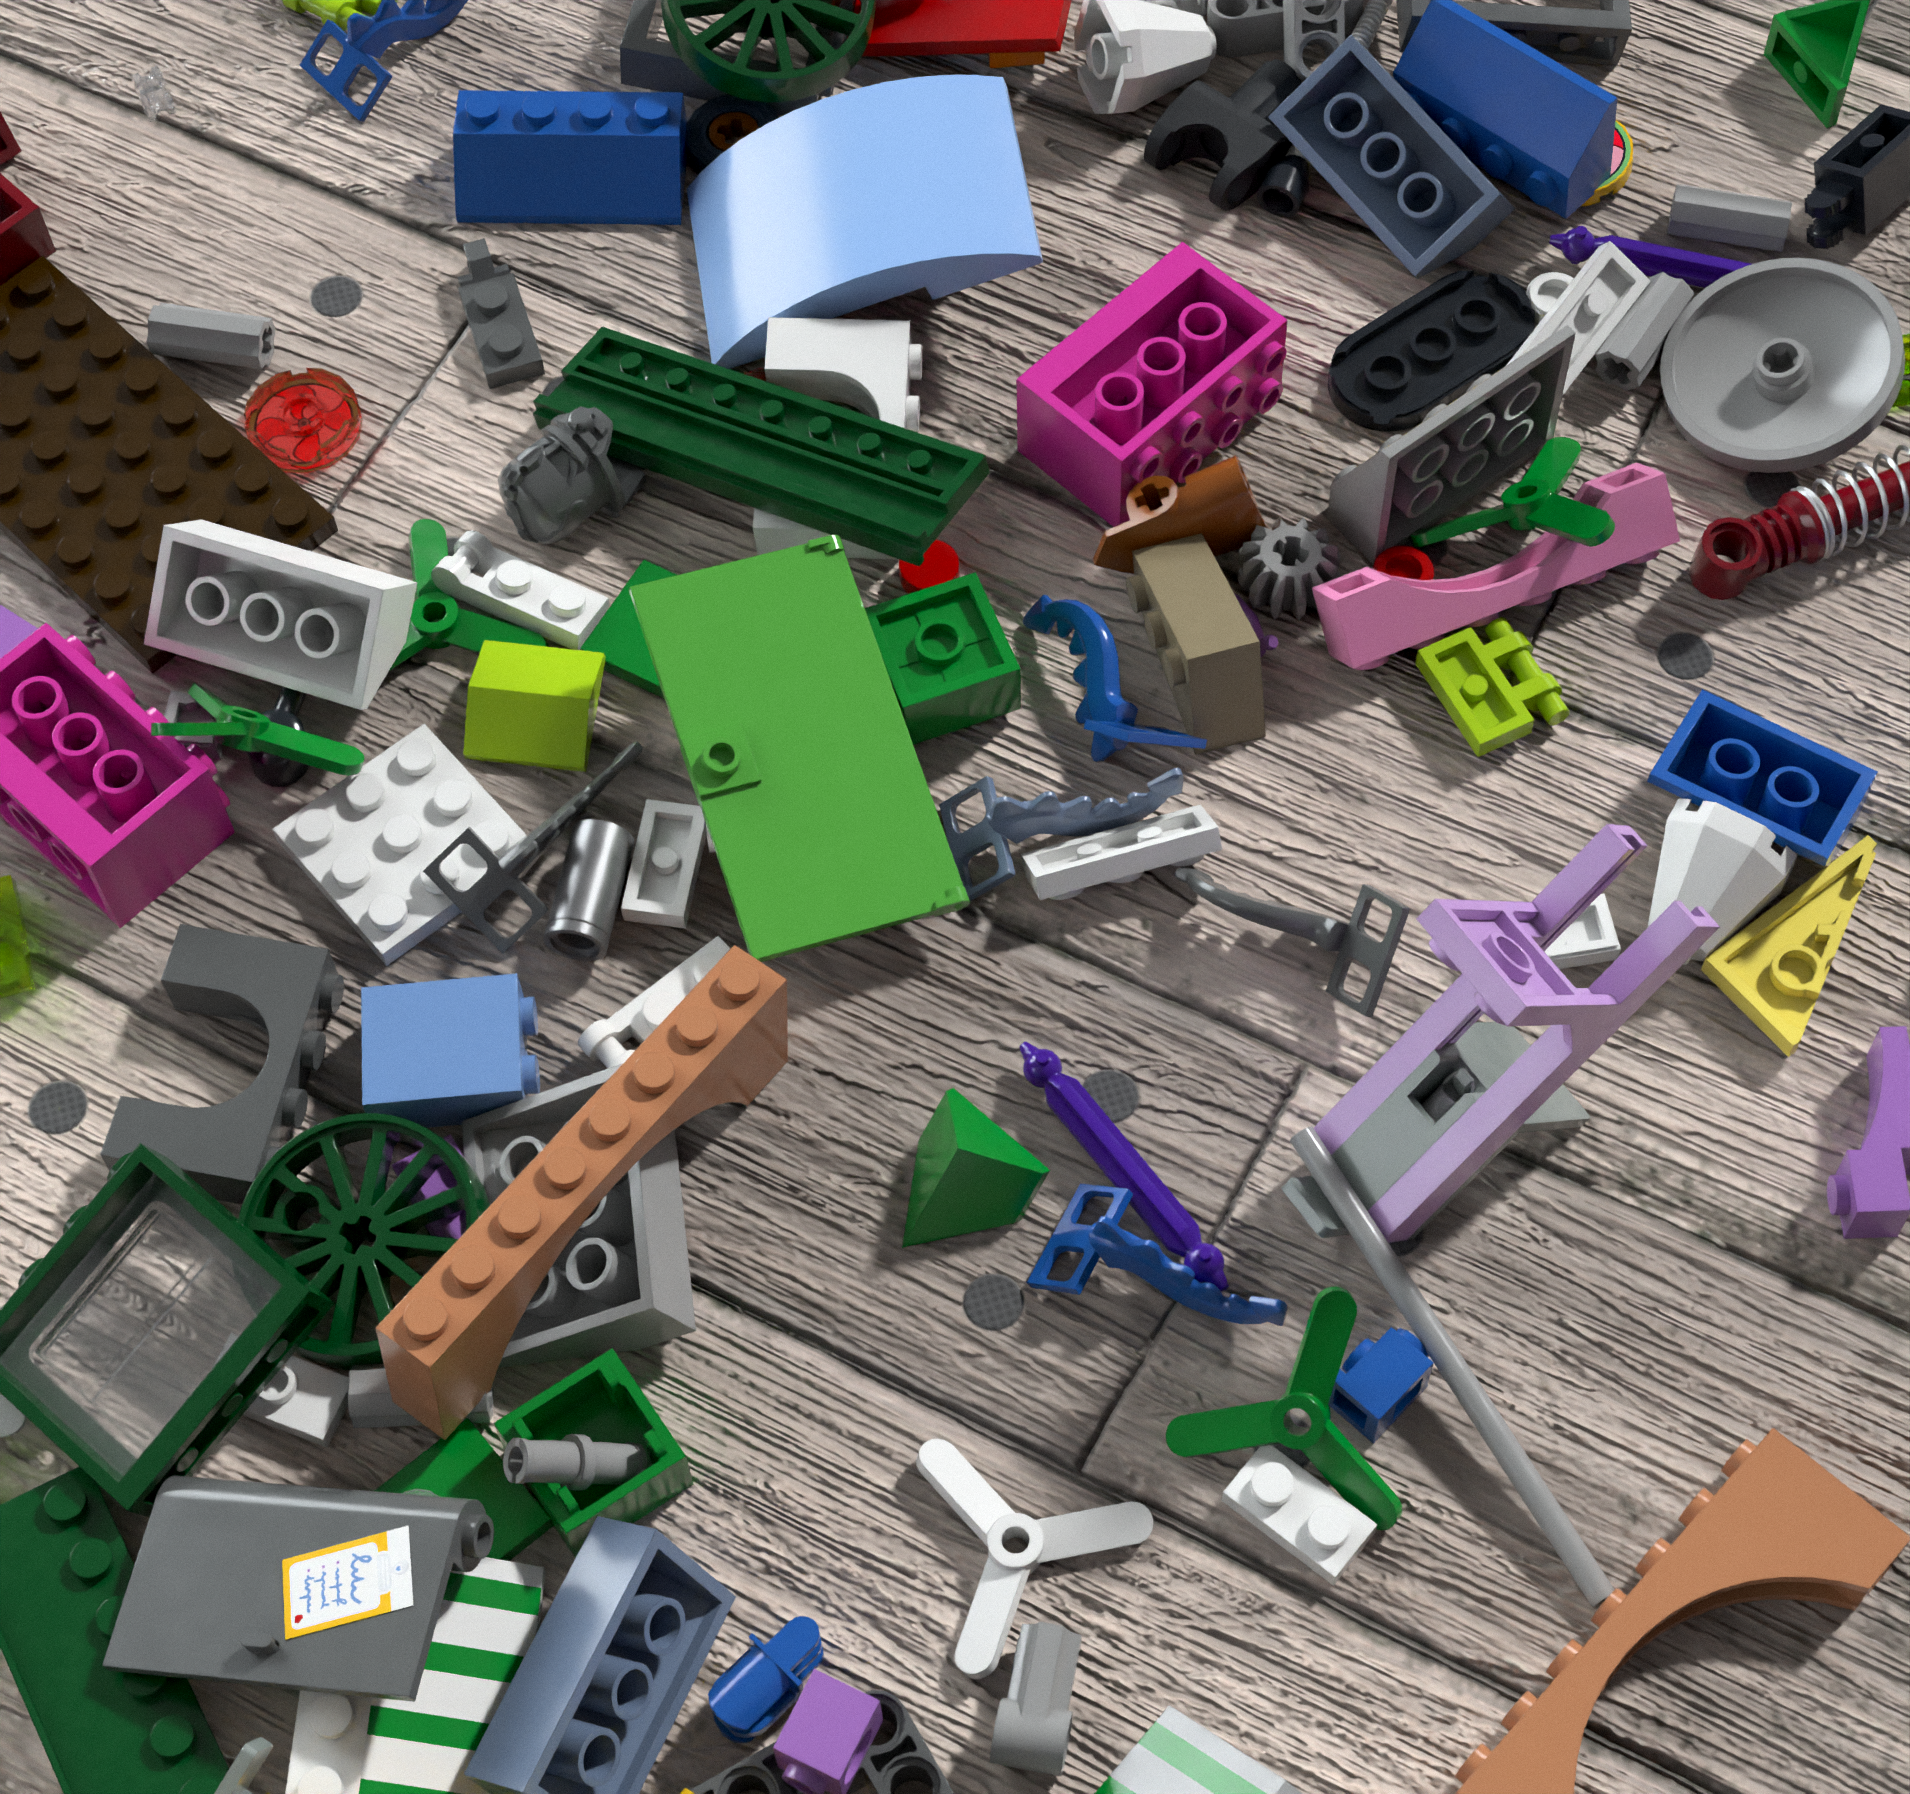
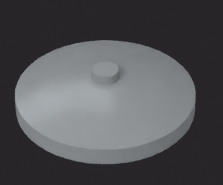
M1780 258L1762 261L1735 270L1707 286L1691 300L1674 322L1665 341L1660 365L1661 385L1666 405L1674 424L1684 438L1698 451L1721 464L1736 469L1763 473L1789 472L1813 467L1846 453L1862 442L1881 424L1896 401L1902 385L1905 370V351L1902 331L1893 307L1884 294L1868 279L1851 269L1824 260Z

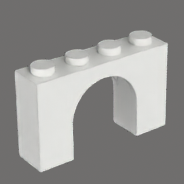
M768 317L765 355L766 382L819 400L843 402L856 407L867 416L914 432L919 431L920 398L919 396H910L911 380L922 379L923 350L922 344H912L910 321ZM754 508L753 532L757 555L806 544L808 540L830 535ZM841 539L847 558L899 560Z

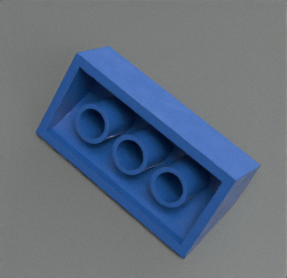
M1430 1L1393 71V78L1473 163L1485 169L1492 177L1501 179L1526 194L1536 204L1545 206L1567 219L1592 197L1594 191L1611 175L1618 98L1454 1Z
M459 90L453 128L455 215L457 223L681 225L687 167L685 148L687 119L683 93Z

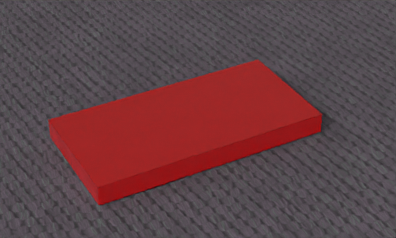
M856 0L853 13L859 14L861 12V2ZM875 0L873 29L868 45L861 57L1061 51L1072 0Z

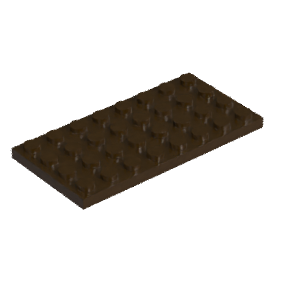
M41 256L0 286V529L153 674L178 655L144 644L164 525L201 519L308 551H313L335 534L338 528L334 516L50 261Z

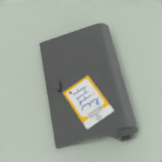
M171 1476L162 1484L157 1493L102 1666L109 1671L415 1702L451 1570L471 1572L478 1566L481 1559L489 1554L494 1539L492 1519L486 1515L483 1505L476 1499Z

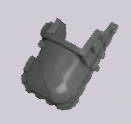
M580 406L570 413L556 416L551 420V425L541 429L543 435L541 439L533 443L503 467L498 477L500 496L504 502L507 515L513 520L514 526L523 540L544 545L559 542L572 534L585 519L598 510L611 518H618L620 516L619 512L627 503L633 501V496L646 482L645 475L641 470H645V468L606 455L611 443L613 423L599 409L595 407L588 409Z

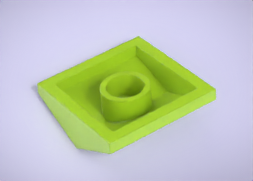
M484 640L468 685L463 749L465 759L586 772L606 660L605 654L601 652Z

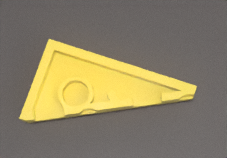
M1869 835L1708 955L1703 962L1701 971L1788 1057L1794 1054L1798 1048L1876 853L1874 850L1877 843Z

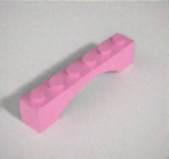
M1636 462L1582 484L1572 500L1606 511L1615 522V530L1611 537L1597 546H1585L1545 531L1544 534L1516 555L1486 570L1458 578L1417 580L1391 576L1372 568L1364 567L1312 587L1329 655L1352 669L1369 670L1387 663L1389 655L1408 647L1414 649L1424 648L1444 639V633L1462 626L1479 627L1489 624L1498 618V612L1516 605L1531 606L1543 603L1552 597V591L1569 584L1584 585L1599 581L1606 576V570L1620 564H1638L1656 558L1660 554L1659 549L1680 541L1666 474Z

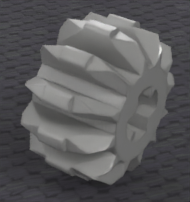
M1280 516L1273 523L1272 530L1256 525L1254 532L1251 534V541L1243 542L1238 564L1241 566L1238 571V583L1241 591L1249 592V601L1251 602L1252 609L1270 605V613L1274 620L1283 610H1291L1298 621L1305 615L1306 607L1317 610L1312 587L1340 577V572H1338L1340 553L1338 546L1328 544L1329 536L1327 535L1326 528L1309 532L1308 524L1304 517L1296 526H1287Z

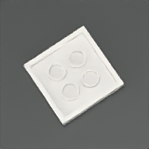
M422 724L363 765L360 773L346 777L273 828L277 842L386 966L462 912L423 870L469 826L499 857L527 836L425 724ZM460 844L442 861L441 871L456 888L465 891L486 873L487 863L470 845Z

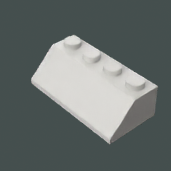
M201 519L164 525L144 644L364 710L368 708L406 643L417 582Z

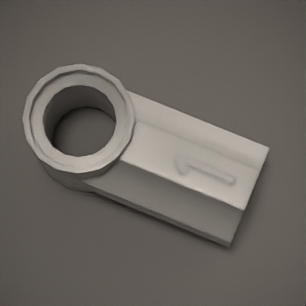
M1045 1622L1022 1624L1012 1664L1007 1698H1001L997 1712L990 1763L1062 1776L1073 1718V1711L1068 1710L1082 1635L1073 1633L1064 1626Z

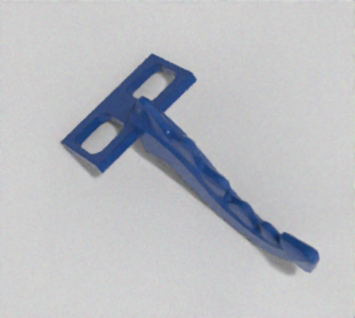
M382 0L374 16L369 17L353 13L348 18V35L333 21L327 19L301 61L300 66L359 121L364 122L393 77L373 57L380 59L384 51L392 43L416 40L433 35L445 27L462 10L468 0H427L425 7L423 0H408L401 9L395 0ZM332 35L342 44L343 54L332 72L326 75L316 66L315 59L327 38ZM366 66L375 74L377 83L365 103L359 106L349 96L348 89L360 69Z
M1042 595L1025 614L1022 622L1026 628L1044 634H1050L1055 622L1057 623V631L1060 638H1067L1072 630H1075L1069 645V652L1071 655H1085L1086 657L1073 671L1074 681L1086 688V694L1076 711L1075 718L1078 723L1084 724V729L1094 732L1091 757L1095 762H1102L1117 750H1123L1129 742L1205 749L1206 739L1165 727L1134 724L1138 708L1122 697L1119 660L1114 637L1103 618L1090 606L1077 600L1064 599L1052 601L1048 595Z
M1080 1184L1026 1282L1034 1289L1080 1295L1101 1257L1108 1268H1118L1133 1272L1182 1305L1227 1322L1238 1324L1270 1322L1277 1326H1283L1288 1310L1287 1304L1280 1299L1251 1296L1248 1302L1237 1294H1231L1230 1297L1224 1296L1213 1283L1198 1282L1194 1279L1195 1273L1190 1267L1170 1260L1162 1253L1161 1248L1156 1242L1143 1240L1117 1225L1133 1196L1129 1189ZM1095 1196L1114 1198L1106 1215L1099 1217L1098 1221L1093 1225L1076 1224L1086 1203ZM1065 1251L1084 1253L1070 1279L1067 1281L1046 1279L1054 1262L1061 1253Z

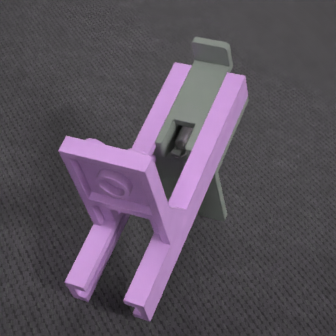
M1606 824L1532 902L1434 899L1416 918L1432 937L1429 945L1437 958L1449 968L1461 971L1462 974L1314 1127V1130L1388 1243L1414 1239L1519 1133L1582 1127L1590 1119V1116L1563 1083L1720 928L1702 906H1696L1690 912L1681 901H1674L1589 988H1575L1547 956L1545 951L1647 847V844L1630 826ZM1485 1013L1495 1022L1476 1021ZM1551 1025L1531 1046L1514 1027ZM1313 1176L1290 1178L1282 1187L1283 1192L1318 1236L1328 1238L1350 1235Z

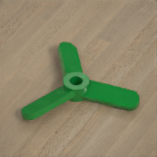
M1555 437L1545 443L1522 481L1511 485L1502 493L1501 499L1503 504L1421 529L1412 533L1410 537L1413 547H1421L1508 520L1509 526L1515 530L1538 528L1585 546L1593 547L1604 543L1611 537L1615 530V522L1604 510L1558 495L1579 462L1581 446L1574 439Z
M420 519L412 525L408 540L412 578L414 582H417L415 602L412 607L406 643L390 670L425 647L442 649L453 645L478 654L481 651L484 640L549 647L547 641L537 632L458 608L453 597L441 591L435 585L431 576L435 566L441 559L448 556L445 529L441 524L431 519ZM435 619H442L438 622H431Z
M195 682L187 693L217 719L216 722L151 723V736L213 735L212 738L215 741L231 748L249 752L263 751L345 776L360 773L364 762L363 753L353 746L271 722L268 717L246 708L229 706L217 695Z
M1328 1287L1322 1290L1315 1298L1286 1392L1280 1399L1181 1415L1173 1419L1167 1427L1165 1437L1169 1449L1176 1455L1185 1458L1280 1443L1288 1448L1301 1450L1344 1500L1377 1524L1376 1530L1390 1529L1402 1514V1505L1397 1495L1330 1421L1331 1411L1328 1403L1357 1316V1305L1353 1296L1342 1287ZM1290 1410H1304L1311 1419V1426H1297L1291 1420Z

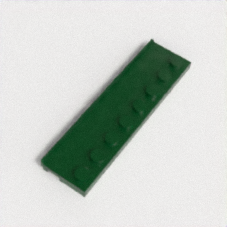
M601 327L561 370L564 380L549 396L539 394L533 401L536 408L533 416L540 430L551 425V420L558 415L570 413L580 406L588 409L595 407L609 417L613 423L611 443L606 455L830 535H839L841 539L916 566H920L924 562L923 554L990 473L986 455L605 327Z
M77 1467L0 1504V1648L63 1793L214 1794L228 1772L229 1767L188 1679L109 1671L102 1666L135 1564L96 1481L81 1467Z

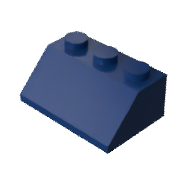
M1702 689L1650 772L1647 782L1680 798L1691 799V803L1699 807L1703 801L1717 802L1766 826L1776 835L1774 843L1783 847L1787 845L1793 852L1825 867L1834 861L1857 821L1878 771Z

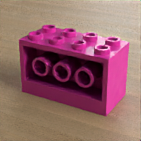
M1181 242L1016 379L1017 451L1113 527L1130 521L1126 508V499L1130 490L1137 483H1141L1145 478L1152 476H1166L1172 479L1175 484L1177 482H1186L1185 476L1197 472L1202 460L1217 447L1225 448L1236 439L1245 423L1258 412L1261 414L1268 412L1277 403L1283 392L1282 374L1284 359L1287 354L1285 343L1288 320L1184 242Z
M45 623L0 658V817L119 928H122L235 833L226 808L231 803L225 792L213 780V776L218 772L216 766L200 747L192 743L186 748L174 738L176 736H151V723H170L163 714L154 707L144 711L134 702L136 700L135 694L116 672L111 670L104 675L94 666L96 661L93 655L77 637L70 635L64 639L49 624Z

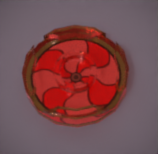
M306 368L307 373L292 375L291 370L272 376L256 388L246 403L244 427L248 440L285 473H311L328 468L344 458L360 438L363 417L354 389L341 376L321 368Z

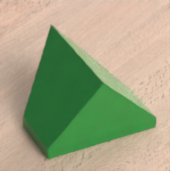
M1825 0L1783 11L1773 16L1763 55L1827 129L1837 124L1870 0Z
M954 1088L945 1092L918 1140L902 1248L1009 1225L1022 1220L1050 1172L1044 1164Z

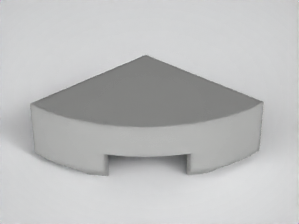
M171 690L164 717L170 723L215 722L212 715L193 697L186 693ZM213 735L174 737L186 748L193 743L200 747L209 758L221 759L223 745L212 738Z

